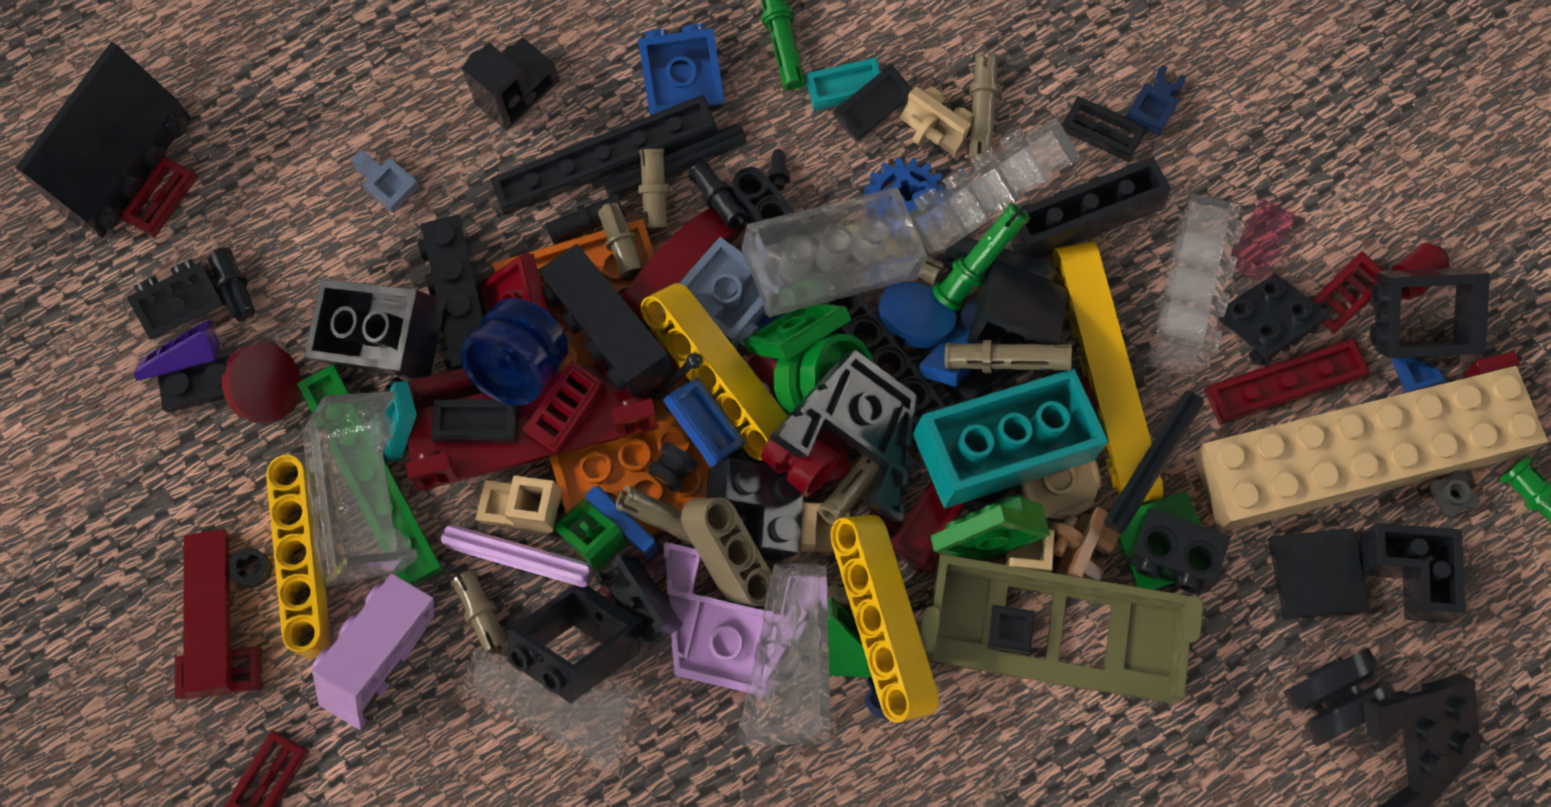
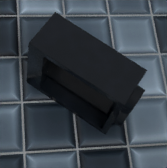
M1474 267L1377 272V281L1372 285L1371 300L1375 307V323L1371 324L1369 332L1370 342L1375 347V351L1387 358L1486 354L1490 273ZM1456 285L1453 340L1399 342L1402 287Z
M573 585L509 628L507 662L512 664L515 669L524 672L542 684L548 691L557 694L571 704L640 653L641 646L636 638L642 635L644 621L589 586L580 587ZM573 626L602 643L575 664L570 663L545 646Z

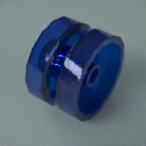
M518 298L503 299L490 308L482 318L480 325L474 328L464 340L460 350L461 363L469 379L486 395L506 404L525 405L540 396L550 378L562 366L568 354V342L560 324L545 309L530 301Z

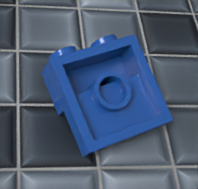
M692 24L682 27L683 32L668 34L666 29H658L645 32L646 38L638 39L650 115L703 94L709 108L725 105L713 28L705 29L704 24Z

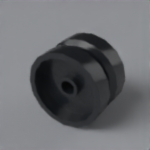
M1369 647L1344 660L1342 656L1306 674L1308 679L1283 691L1294 711L1304 712L1320 703L1326 709L1309 718L1304 726L1315 746L1332 740L1365 723L1363 703L1374 698L1384 702L1390 700L1391 693L1396 692L1392 684L1386 681L1378 682L1364 690L1360 687V682L1377 674L1380 668Z

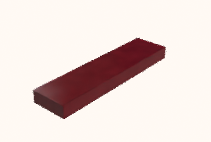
M1352 338L1208 385L1204 391L1219 425H1223L1366 378L1371 372L1355 339Z
M225 529L184 535L183 693L187 697L231 691L229 533Z

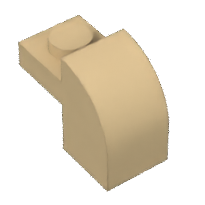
M513 476L512 484L485 480L476 520L480 524L520 529L523 533L550 534L553 532L562 490L554 481Z

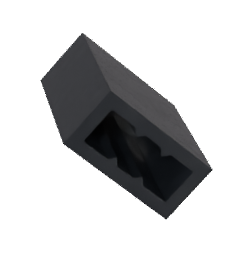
M995 259L984 278L983 284L979 287L967 343L983 344V340H992V344L1059 345L1068 289ZM1035 370L1040 373L1044 372V370Z

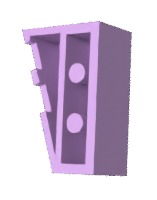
M392 573L382 585H375L366 598L364 608L357 616L352 615L345 621L337 641L330 649H323L313 663L312 674L319 706L361 731L367 721L363 717L362 712L375 692L381 696L384 695L389 687V684L384 682V680L400 659L405 662L434 617L433 597Z

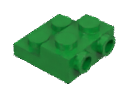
M1016 495L1002 499L999 504L988 505L980 511L972 512L965 519L949 522L946 524L945 530L931 535L934 552L987 562L1048 537L1050 533L1042 504Z

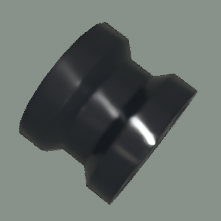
M665 442L660 448L661 455L656 461L650 462L645 469L661 485L675 493H679L684 487V478L687 474L694 473L698 468V464L685 451L672 443Z

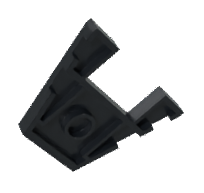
M857 350L846 353L772 432L770 439L798 459L808 457L821 426H824L879 465L865 505L891 523L903 520L905 506L900 505L902 487L907 486L909 472L904 468L906 447L911 446L916 394Z
M1460 673L1422 684L1421 691L1410 694L1401 690L1391 693L1390 700L1382 702L1374 698L1363 703L1367 736L1383 743L1400 730L1403 732L1408 786L1379 807H1431L1481 749L1475 680Z

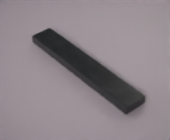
M703 94L492 177L490 180L501 210L506 215L641 163L639 150L664 149L665 153L718 133V129Z

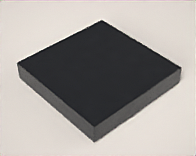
M1354 528L1276 535L1268 538L1283 620L1364 613L1371 610Z

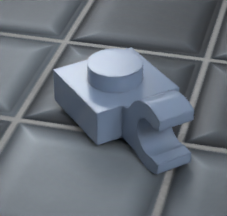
M360 150L351 159V162L357 166L355 170L367 179L362 184L365 191L393 214L420 187L416 179L390 158L382 165H379L366 152Z

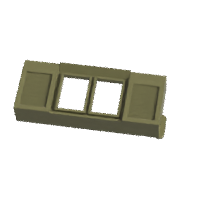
M940 554L936 568L931 606L927 607L923 612L920 637L928 662L1175 705L1185 698L1190 643H1194L1200 638L1203 602L1197 596H1186ZM1008 588L1053 596L1045 659L987 649L991 608L993 605L1006 606ZM1066 598L1111 605L1104 669L1058 662Z

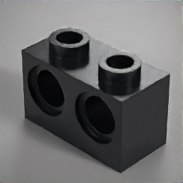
M1149 508L1140 519L1126 563L1135 566V571L1145 577L1160 579L1162 576L1176 581V586L1181 590L1200 594L1201 591L1208 592L1217 584L1231 537ZM1154 538L1161 541L1165 546V555L1152 553L1148 548L1147 540ZM1188 554H1199L1205 561V570L1193 568L1189 563Z

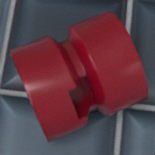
M769 439L762 450L761 459L777 473L787 472V482L803 496L808 497L819 489L834 472L840 462L841 455L824 440H818L814 442L808 457L798 459Z

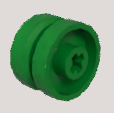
M827 335L787 361L778 359L774 370V390L778 403L787 416L846 353L857 350L874 363L873 357L865 344L853 335Z

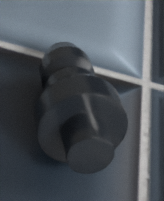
M776 149L771 156L772 164L767 172V177L778 191H782L785 188V184L790 182V171L786 168L785 152L782 149Z

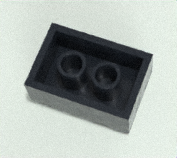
M320 279L304 358L329 365L333 364L337 367L406 377L422 378L431 376L446 301L414 289Z

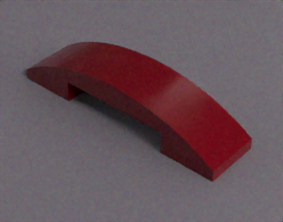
M708 208L678 230L655 253L621 298L649 330L650 328L644 321L641 313L643 299L674 283H680L719 237L732 244L744 231L745 226L731 230L715 209Z

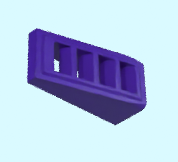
M211 320L202 322L141 358L133 372L135 379L141 381L214 361L220 344Z

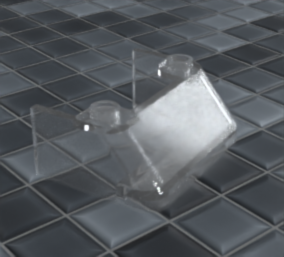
M393 391L324 396L305 425L304 451L320 572L325 587L344 585L399 572L417 558L416 549L411 550L408 536L403 537L399 529L393 528L383 451L387 446V441L393 440L394 437L393 420L391 416H386L385 413L394 401Z

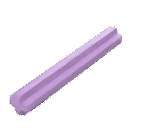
M453 524L446 526L441 536V542L448 549L580 587L588 586L594 574V569L588 562Z

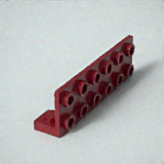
M604 362L584 366L585 370L604 383L607 393L556 456L659 429L650 391H647L639 398H632L625 389L620 392L615 389L605 374V371L609 368ZM562 372L456 399L517 400L516 443H434L431 439L434 405L417 409V416L407 440L411 461L405 463L409 480L420 492L554 457L553 453L525 434L523 428ZM578 382L573 386L584 395L588 391ZM567 395L562 399L573 409L578 405L577 402ZM556 408L551 412L552 415L563 423L568 420V417ZM545 421L540 426L553 437H556L559 433L558 430Z

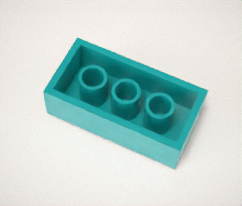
M1075 369L923 414L913 432V437L944 509L1092 462L1108 444L1107 437Z

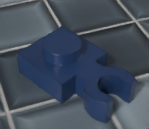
M1162 66L1158 70L1153 83L1154 87L1148 83L1144 84L1126 118L1147 127L1146 130L1157 136H1160L1176 109L1179 99L1174 96L1180 93L1186 78L1181 74L1177 82H1166L1164 79L1168 68L1166 66Z

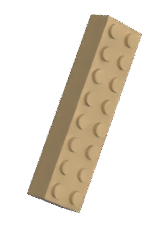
M1517 366L1203 443L1193 458L1219 533L1451 475L1455 471L1463 472L1523 457L1546 444L1548 440Z

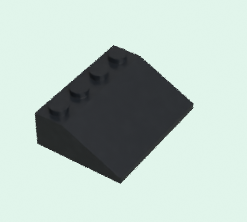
M111 42L15 168L66 219L103 238L108 230L117 226L122 210L138 193L144 184V180L153 168H156L161 159L166 157V150L175 138H180L186 132L188 121L191 117L179 100L121 47Z

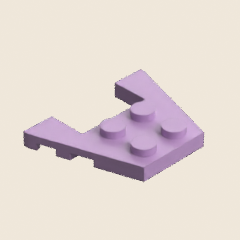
M665 542L664 558L666 559L669 604L683 624L671 634L675 676L758 695L823 588L825 578L788 570L778 613L695 595L694 590L702 560L694 548Z

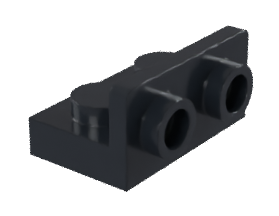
M189 259L170 268L173 275L160 282L156 276H153L133 286L137 293L126 298L150 340L225 305L207 272L209 268L205 262L195 265L193 260Z

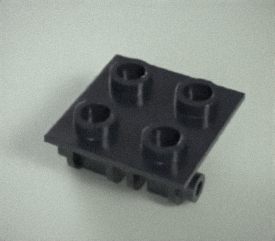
M1276 273L1213 313L1220 322L1252 347L1253 350L1249 352V357L1255 365H1260L1261 363L1269 364L1272 358L1279 354V351L1287 352L1290 350L1291 345L1296 346L1300 343V339L1309 333L1314 334L1317 332L1319 325L1330 318L1328 312Z

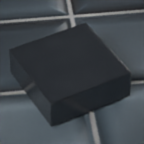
M993 605L991 608L987 649L1029 655L1031 653L1035 611Z

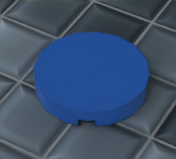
M909 281L894 283L885 289L876 309L878 319L893 338L897 335L905 339L903 344L927 349L938 346L951 335L957 319L955 310L947 308L935 297L932 291L933 287L920 282Z

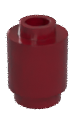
M1421 243L1392 268V271L1450 268L1449 257L1440 246ZM1432 286L1402 287L1401 298L1409 300L1413 297H1420Z

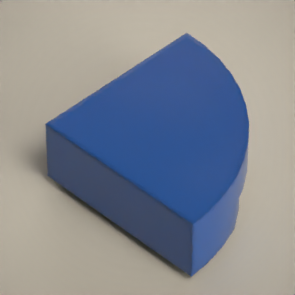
M1416 357L1393 358L1391 360L1405 393L1448 383L1438 368H1432L1425 362L1417 360Z

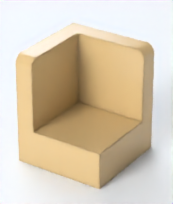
M803 503L800 552L834 553L830 536L833 525L825 521L818 511V507L822 503ZM850 511L845 517H850Z
M1049 529L1050 536L1005 554L1004 565L1051 572L1054 529Z

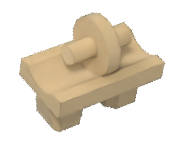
M916 86L909 92L908 103L900 119L916 130L913 142L918 146H922L929 139L955 156L964 143L974 115L963 107L957 108L954 111L943 105L945 101L943 93L933 86L924 91Z

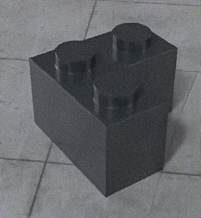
M523 37L514 45L505 48L502 53L488 42L480 51L473 52L466 60L465 65L461 67L475 104L506 131L559 82L555 64Z
M728 458L708 469L706 498H725L732 503L738 515L743 516V523L764 560L781 561L799 554L801 548L803 495L787 482L788 473H777L769 465Z
M1375 523L1360 534V562L1363 575L1403 579L1404 620L1448 623L1466 614L1462 529Z

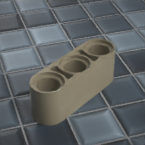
M701 498L688 501L681 513L683 528L724 599L730 603L746 606H764L768 604L775 593L774 577L732 503L725 498Z

